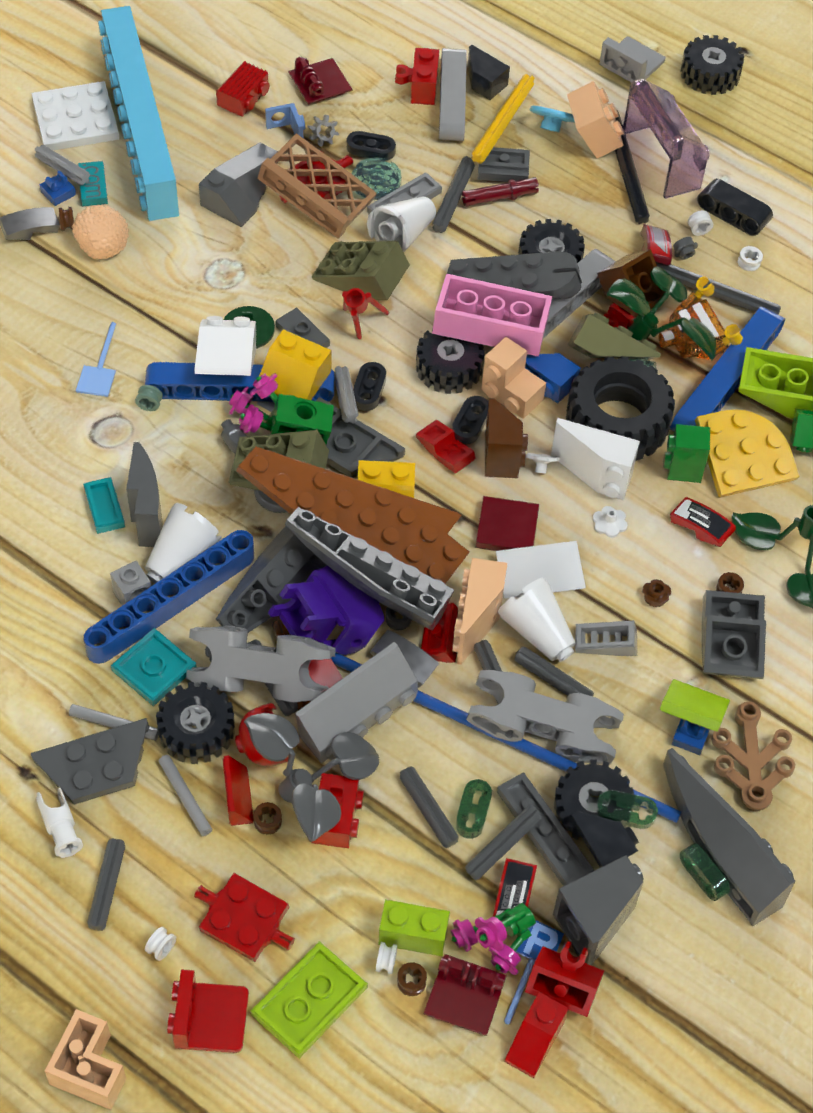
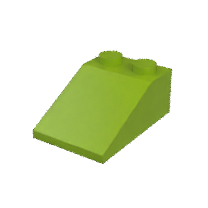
M746 347L739 392L788 418L793 419L795 408L813 411V358Z

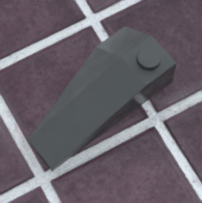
M260 142L214 168L199 183L200 206L242 227L257 212L259 201L266 191V185L257 179L261 164L267 158L271 159L278 151Z

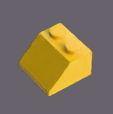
M283 329L270 346L259 376L266 374L269 377L274 373L278 375L274 379L278 384L277 389L274 391L277 396L279 394L293 395L298 398L312 400L331 373L332 350Z
M359 460L357 480L414 498L415 463Z

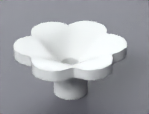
M526 454V458L536 462L535 472L546 473L547 464L554 461L557 462L560 458L545 454Z
M611 506L603 507L602 511H597L593 514L595 531L600 534L605 533L611 538L616 537L619 532H624L627 529L626 514L622 510H615Z

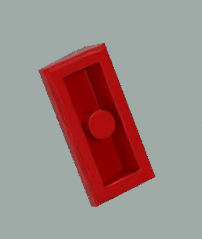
M454 602L448 603L442 618L433 631L424 627L421 649L439 662H456L457 652H452L458 607Z
M226 755L222 760L229 824L231 826L251 824L254 818L248 769L244 764Z

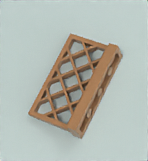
M297 133L271 159L267 158L261 164L257 178L338 239L345 233L346 228L377 195V192ZM297 144L305 150V154H293L292 147ZM278 161H289L290 169H283L276 163ZM294 161H307L308 169H295ZM312 161H320L325 165V169H313ZM297 176H309L311 184H303L297 179ZM314 176H327L328 184H316ZM332 176L342 177L346 184H333ZM317 191H330L331 199L322 198L317 194ZM335 191H347L348 199H336ZM352 191H361L367 197L365 199H353ZM337 206H350V215L346 216L338 210Z

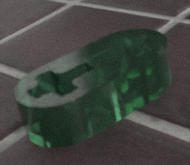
M475 779L467 783L464 788L456 819L457 832L464 838H476L481 835L484 829L492 797V789L486 781ZM476 790L482 792L478 805L473 804V794L476 793ZM470 813L475 814L472 828L466 827Z
M608 790L600 795L597 802V812L600 817L621 822L625 826L638 829L651 827L658 815V808L653 800L625 792ZM609 799H613L616 801L615 805L617 807L626 809L615 808L613 813L607 812V806L602 804H608ZM641 806L647 807V813L652 814V816L647 815L645 820H641L637 812L629 811V809L639 811Z
M693 843L680 852L683 866L711 900L717 901L730 892L726 878L698 844Z

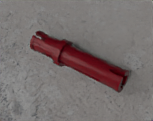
M536 177L519 181L510 179L507 183L467 191L463 190L461 193L464 196L462 197L464 207L507 198L515 200L518 196L539 193V188H536L539 187Z

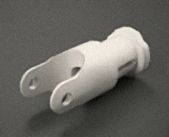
M61 788L57 789L58 799L61 807L58 808L48 807L44 803L40 792H37V804L46 830L54 839L56 856L65 858L75 855L82 849L83 843L76 836L73 828L75 822Z

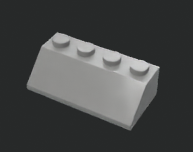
M393 642L295 713L299 737L320 763H323L328 758L330 760L336 758L332 753L331 743L338 734L351 732L363 738L368 733L369 728L377 722L378 724L384 723L391 717L392 711L400 705L406 706L416 698L418 680L399 646Z

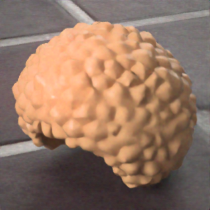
M96 205L86 207L81 213L77 214L75 223L72 225V232L74 233V238L77 239V243L80 245L79 247L93 259H108L124 250L127 238L129 237V229L127 228L126 220L118 211H115L110 206Z

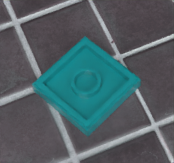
M153 628L111 665V670L154 707L169 691L171 692L186 678L187 670H191L193 667L197 668V665L182 650Z

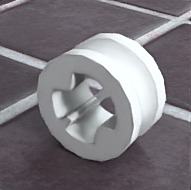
M704 210L693 213L687 221L692 233L696 236L708 233L714 225L709 213Z
M746 246L740 251L737 263L746 271H755L760 267L763 254L756 247Z
M164 927L158 928L145 946V952L148 954L154 953V957L158 961L168 955L176 942V936L174 934L167 935V929Z
M381 942L376 964L377 972L386 969L388 974L393 973L397 945L393 944L392 947H387L384 942Z

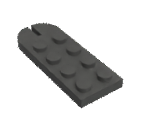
M561 251L454 259L450 261L447 274L540 293L560 299H568L575 296L581 290L582 283L579 266L575 257L570 253Z

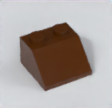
M651 249L626 255L597 272L606 298L634 317H637L638 313L628 308L621 301L607 296L609 288L615 281L628 279L643 291L650 309L656 305L665 293L654 283L650 275L651 270L657 267Z
M489 398L485 429V477L518 478L520 467H525L528 434H523V422L496 399Z

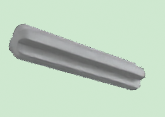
M45 145L35 148V157L57 171L60 170L66 177L79 185L89 183L90 180L88 178L90 174L83 168Z
M337 366L334 372L335 385L342 419L345 423L351 422L353 424L357 421L356 417L359 414L349 369L346 366L342 368Z

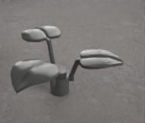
M270 713L252 715L244 721L254 747L264 758L279 762L288 756L287 767L283 771L286 778L279 785V794L285 801L292 803L298 822L310 842H314L321 835L331 830L341 818V808L336 797L328 790H318L316 784L312 785L314 780L337 764L340 765L341 772L345 777L352 780H361L369 777L379 765V755L369 742L355 733L343 732L338 734L331 743V750L336 759L331 760L312 775L305 769L292 770L295 759V752L292 749L300 741L295 727L287 719Z

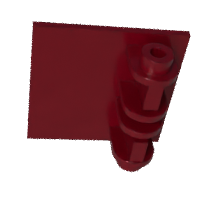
M300 56L295 60V69L288 71L307 104L353 91L333 58L309 65L307 58Z
M444 954V957L441 958L438 967L439 971L423 1014L487 1036L507 975Z

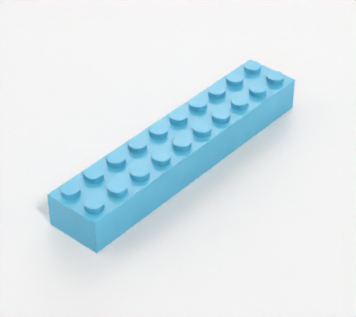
M125 6L101 10L102 20L98 21L100 36L104 35L102 40H100L103 55L106 54L104 56L107 71H110L109 81L111 88L116 87L113 90L115 105L120 104L117 107L119 122L124 121L121 124L123 138L129 139L126 142L128 157L133 156V159L130 160L132 174L138 176L134 179L137 193H142V196H139L141 211L147 212L149 221L178 217L176 178L131 7Z

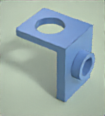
M294 103L265 109L267 129L291 125L294 134L297 133L303 138L305 120L303 115L298 114ZM282 112L285 114L279 121L271 119L275 113Z

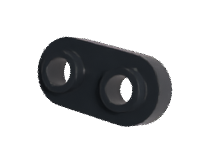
M355 131L347 136V151L352 155L381 161L390 160L395 156L396 142L389 136L363 131Z
M368 362L361 366L353 388L357 409L370 411L378 406L386 383V369L382 364Z
M471 396L465 400L452 425L456 440L463 444H471L479 438L487 420L489 401L486 398Z

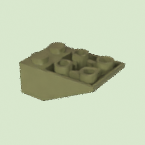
M398 241L335 242L331 246L329 252L312 275V279L343 292L352 288H359L364 294L370 292L375 300H388L410 264Z
M596 312L595 314H588L582 317L568 343V346L590 358L614 356V358L620 359L621 356L629 357V359H654L661 355V353L655 351L657 346L645 339L637 341L632 338L633 333L622 326H618V328L610 326L608 324L609 319Z
M318 430L239 437L229 483L230 485L261 491L236 471L255 446L323 469L326 468L329 449Z

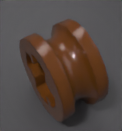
M68 207L67 210L59 208L61 230L65 231L66 228H71L72 230L74 223L72 207Z
M724 573L718 580L716 591L742 593L744 581L736 573ZM726 584H730V586H731L732 588H735V589H734V590H730L729 586H725V585H726Z
M266 802L258 805L254 810V826L258 832L270 835L280 829L282 814L277 805ZM269 813V817L274 815L273 822L266 824V820L261 822L263 820L262 815Z
M408 962L402 965L397 974L399 990L407 996H417L425 990L427 972L424 967L415 962ZM409 973L412 977L418 975V983L414 984L412 981L406 983V974Z

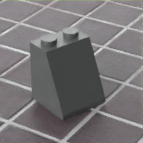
M627 855L558 890L553 916L578 956L581 955L583 948L588 949L585 963L593 965L636 907L644 878L640 868L635 863L632 864Z

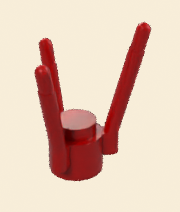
M352 288L342 292L343 310H348L351 313L358 339L362 338L359 314H362L367 309L368 303H371L385 315L389 314V311L375 300L370 292L364 294L359 288Z

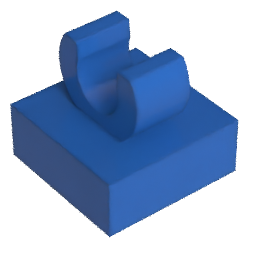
M60 170L56 176L52 178L48 176L45 182L39 184L42 194L54 206L76 195L75 187Z
M681 719L671 745L701 755L710 729Z

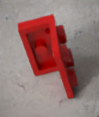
M181 969L180 980L174 981L172 988V1001L177 1002L175 1013H169L167 1033L172 1034L175 1049L239 1053L243 1049L249 999L248 989L245 986L196 983L194 970Z

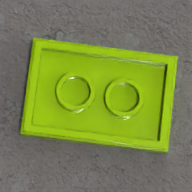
M319 941L251 1010V1016L300 1059L368 988V983Z

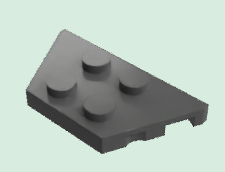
M321 397L317 399V401L332 405ZM334 406L332 430L326 444L329 449L328 465L346 476L354 478L358 476L359 460L393 462L404 457V447L359 420L353 424L351 422L345 423L342 419L341 409Z
M146 718L33 752L31 757L36 765H39L53 783L61 788L75 805L135 786L138 776L137 767L142 759L143 743L146 732L149 731V724Z

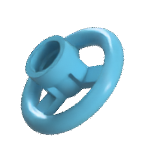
M536 105L530 107V112L544 116L540 127L542 129L560 132L562 121L575 123L573 114Z

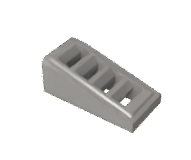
M635 621L576 624V653L637 656V628ZM585 633L591 634V643H585ZM598 634H603L602 643H598ZM610 635H615V642H610ZM622 636H627V641H622Z

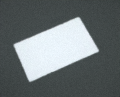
M577 541L496 551L497 561L507 563L503 591L505 599L512 596L517 597L522 593L521 589L539 578H544L549 583L552 592L586 588Z

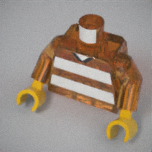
M703 276L696 282L698 290L696 292L692 291L673 311L669 323L682 317L688 320L695 318L702 322L715 337L717 356L724 353V350L729 347L728 344L739 345L743 337L736 324H731L724 330L707 299H701L702 296H711L715 290L712 283L703 288L709 282L708 278ZM680 324L659 333L658 339L662 348L675 345L680 356L683 358L694 357L710 360V357L682 330Z

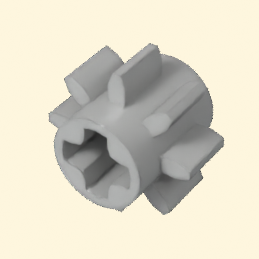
M326 114L323 116V120L314 116L315 123L313 126H307L313 133L309 139L314 140L318 138L319 146H322L324 141L332 145L333 136L339 135L334 128L338 124L337 121L328 122L329 115ZM321 125L328 127L325 130V136L319 134V132L321 131Z

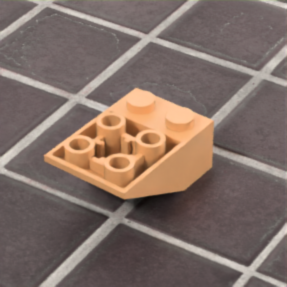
M472 558L471 568L464 569L452 652H458L457 664L461 665L474 650V645L485 637L500 618L498 610L502 604L507 570V563Z

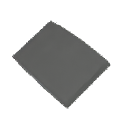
M134 442L126 488L131 522H136L139 546L154 547L163 527L157 478L147 452L140 442Z
M706 590L702 605L703 674L754 679L764 678L766 639L764 595Z

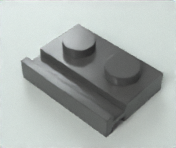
M493 147L485 161L479 164L478 180L507 182L510 179L515 181L528 179L530 150Z

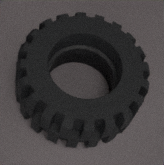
M614 356L606 357L602 362L597 360L590 363V368L588 366L584 367L579 372V375L574 378L569 392L566 420L640 441L636 456L637 461L643 459L644 454L650 456L655 453L657 448L661 447L665 442L675 408L674 393L672 387L667 385V379L662 374L658 375V370L650 365L648 367L644 365V361L638 359L632 361L629 360V357L621 356L620 359H614ZM608 401H621L631 404L642 414L632 418H619L604 412L598 405Z

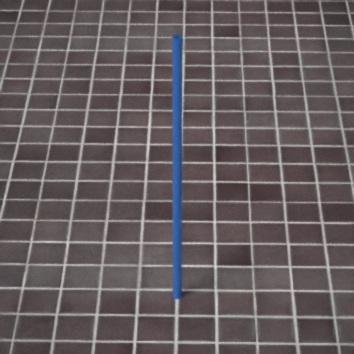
M336 652L335 657H331L336 666L349 672H353L362 665ZM419 690L416 698L413 700L422 706L565 772L569 767L575 769L577 763L525 739L521 741H507L494 737L466 720L467 712ZM633 789L634 804L675 823L678 822L681 811Z

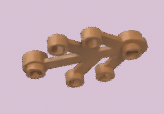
M744 702L737 708L735 721L744 729L746 752L731 740L729 730L719 728L718 732H713L711 742L716 748L724 750L731 757L727 755L718 756L714 764V771L718 775L726 777L741 790L742 802L749 810L761 811L771 804L773 798L771 790L794 772V760L783 756L778 759L775 770L763 781L761 777V770L781 750L789 748L792 742V735L785 729L777 730L772 742L759 753L756 726L761 717V711L755 703ZM744 710L752 712L753 715L746 714ZM716 736H723L726 738V741H720ZM783 737L787 742H780L777 738ZM733 759L748 771V779L733 768ZM719 763H726L729 768H721ZM786 764L790 770H784L780 765ZM752 792H758L762 797H756Z

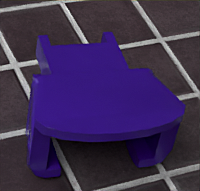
M328 565L314 570L306 582L286 584L279 595L282 599H292L285 604L273 605L268 612L270 617L279 616L291 635L309 637L336 648L335 652L343 655L353 654L365 648L377 629L384 622V614L379 602L353 586ZM337 624L345 627L337 639L326 640Z

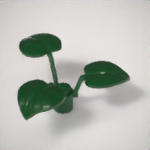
M654 267L650 273L654 283L665 291L651 311L643 291L630 280L619 279L609 288L607 296L621 301L628 308L638 313V316L633 320L634 322L627 328L633 333L632 338L637 341L646 340L650 335L656 337L659 333L680 324L682 330L710 357L711 361L715 358V337L699 320L695 318L688 320L682 317L657 328L659 321L654 314L669 295L680 303L687 298L685 286L663 268Z
M813 505L807 506L803 511L801 519L796 517L794 522L782 533H780V524L770 515L763 513L739 514L733 512L732 523L736 526L735 533L744 544L751 548L770 550L774 547L775 540L784 539L796 527H798L799 534L803 538L810 540L805 574L795 573L791 575L786 587L789 595L796 602L813 608V574L810 572L813 557Z

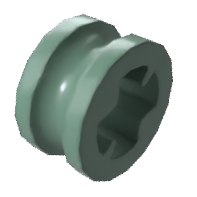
M143 385L138 390L135 403L143 410L156 411L163 397L162 392L157 387Z

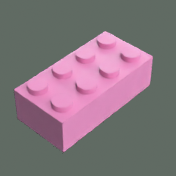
M446 274L435 309L432 334L495 347L501 340L507 337L527 350V354L539 356L549 317L552 296Z

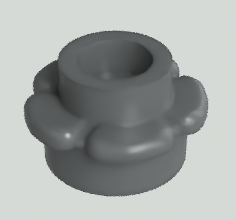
M684 237L678 240L673 245L675 257H681L683 260L692 257L696 253L695 249L698 247V243H694L692 237Z

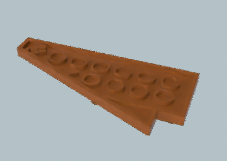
M256 446L236 470L288 513L292 514L298 507L308 510L316 517L330 524L337 525L348 534L365 540L367 544L391 554L397 560L414 566L420 572L445 584L470 553V551L448 535L449 531L462 516L458 512Z

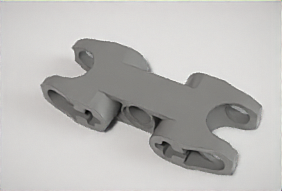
M229 625L190 629L189 638L207 645L211 651L212 661L209 667H193L191 670H187L186 679L199 684L206 682L210 689L215 685L220 691L228 692L242 691L244 679L272 683V697L289 702L313 701L329 689L327 686L320 685L312 680L308 667L313 659L323 660L335 657L336 648L309 637L295 635H279L276 648L248 644V630Z
M480 670L476 685L481 690L493 695L498 705L471 706L466 720L472 725L494 737L507 741H521L524 732L556 741V753L572 761L589 763L590 759H597V764H603V761L612 763L615 758L616 749L598 739L593 729L619 728L624 716L621 711L596 697L582 693L569 694L566 702L534 693L536 687L534 680L521 674Z

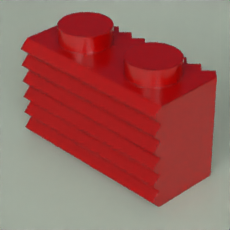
M244 61L216 90L217 106L243 117L247 111H251L255 107L260 96H265L268 93L270 87L268 72Z

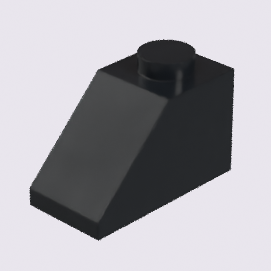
M474 45L469 46L468 71L471 89L491 100L508 86L510 66Z
M579 811L569 816L599 868L625 855L629 857L638 851L635 845L639 841L630 826L624 828L621 822Z

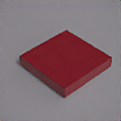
M483 496L475 548L499 551L534 546L539 504Z

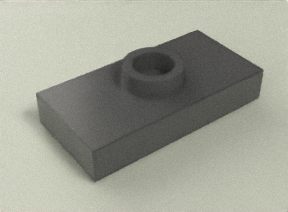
M297 307L276 320V327L280 331L284 329L325 348L330 346V339Z

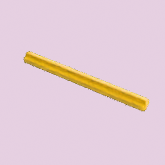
M524 74L473 150L471 158L473 162L477 161L481 164L485 161L534 86L533 81L535 78L533 75Z

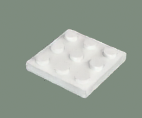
M105 81L32 93L43 145L51 150L119 140V132Z

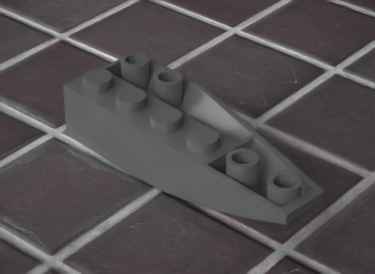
M298 507L286 520L285 525L308 549L345 580L376 601L432 631L442 618L454 592V589L446 586L444 582L429 577L420 572L416 567L397 560L391 554L367 544L361 538L348 534L337 525L330 524L316 517L308 510Z
M285 526L242 578L216 620L221 626L241 627L247 629L249 633L271 618L268 612L273 605L285 604L292 599H282L279 595L286 584L306 582L314 570L321 569L327 565Z
M673 748L667 750L663 767L677 809L681 811L680 816L683 824L713 876L751 925L755 926L783 908L796 882L793 873L786 864L781 863L774 855L770 843L764 838L761 839L757 832L688 764L683 756L679 755Z

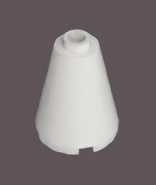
M422 196L378 206L368 215V233L371 239L375 237L376 241H398L403 252H405L435 218V205L429 198Z
M175 503L170 509L145 566L148 572L146 576L155 584L219 542L222 538L221 536H216L219 531L206 518L196 511L193 515L185 512L187 506L180 503Z
M539 578L521 589L522 593L516 598L514 596L510 597L499 608L498 613L506 623L551 661L558 659L559 662H562L574 653L572 647L576 643L549 583L544 578Z

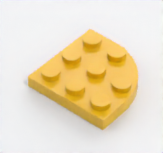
M735 409L701 415L695 419L696 426L710 427V452L707 462L719 498L794 481L800 477L786 438L766 418L750 411Z

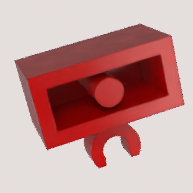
M415 48L413 68L403 64L397 65L395 83L399 85L407 84L408 82L412 83L411 104L435 105L440 49Z
M322 773L319 790H328L336 797L341 808V818L331 830L321 835L312 843L349 849L351 837L357 838L359 819L354 817L356 809L362 810L364 791L359 790V780Z
M569 941L564 944L561 953L542 946L533 965L525 992L533 996H537L540 992L568 1007L570 1011L588 1017L604 970L585 963L588 955V949L583 948L581 955L578 957L571 955L569 952L571 942Z

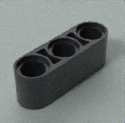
M713 179L697 197L698 204L702 209L752 236L758 235L773 218L772 209L767 204L721 179Z

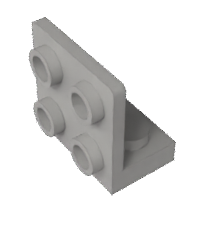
M627 36L620 43L608 37L602 43L599 65L639 86L665 62L666 57Z

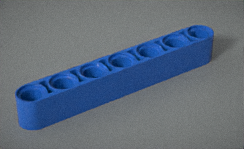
M761 306L740 332L743 337L742 342L739 345L731 344L675 415L670 430L674 432L676 424L696 426L695 419L697 416L720 412L740 386L746 347L767 350L782 330L785 318Z
M153 362L146 368L145 385L157 387L162 392V399L230 401L232 394L237 390L242 392L245 387H249L247 393L250 394L255 388L253 383L260 375L263 365H253L251 376L195 374V363ZM332 369L312 398V401H317L319 397L327 402L333 399L335 374ZM257 393L253 395L252 401L274 402L270 396L261 399Z
M244 530L232 532L88 628L84 634V644L89 660L97 664L109 661L143 638L153 628H158L248 567L255 558L253 536ZM97 643H104L100 646H94Z

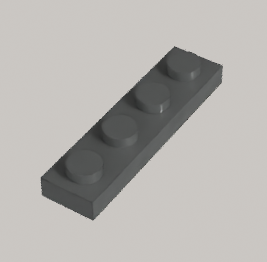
M524 772L498 786L497 793L515 818L528 805H533L540 811L542 819L526 834L563 886L595 871Z

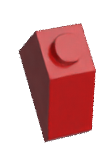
M539 992L523 1019L504 1062L534 1078L563 1027L569 1008Z

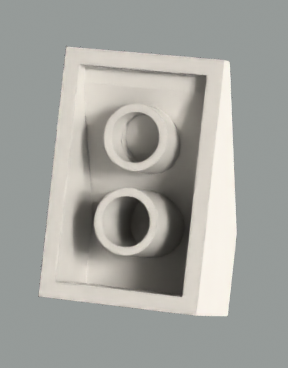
M209 316L206 319H202L199 327L195 374L251 376L256 354V321H250V318L247 317L223 320L220 316Z
M558 418L551 456L560 457L559 463L597 493L604 494L610 498L624 500L633 474L640 441Z

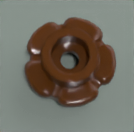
M654 579L643 586L642 592L647 604L653 607H660L668 602L671 588L669 585L664 584L662 580Z

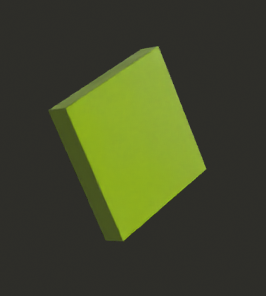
M673 679L662 701L660 710L718 732L730 700Z

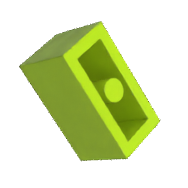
M385 899L379 928L378 945L384 942L387 947H392L394 944L397 945L398 949L443 956L450 911Z

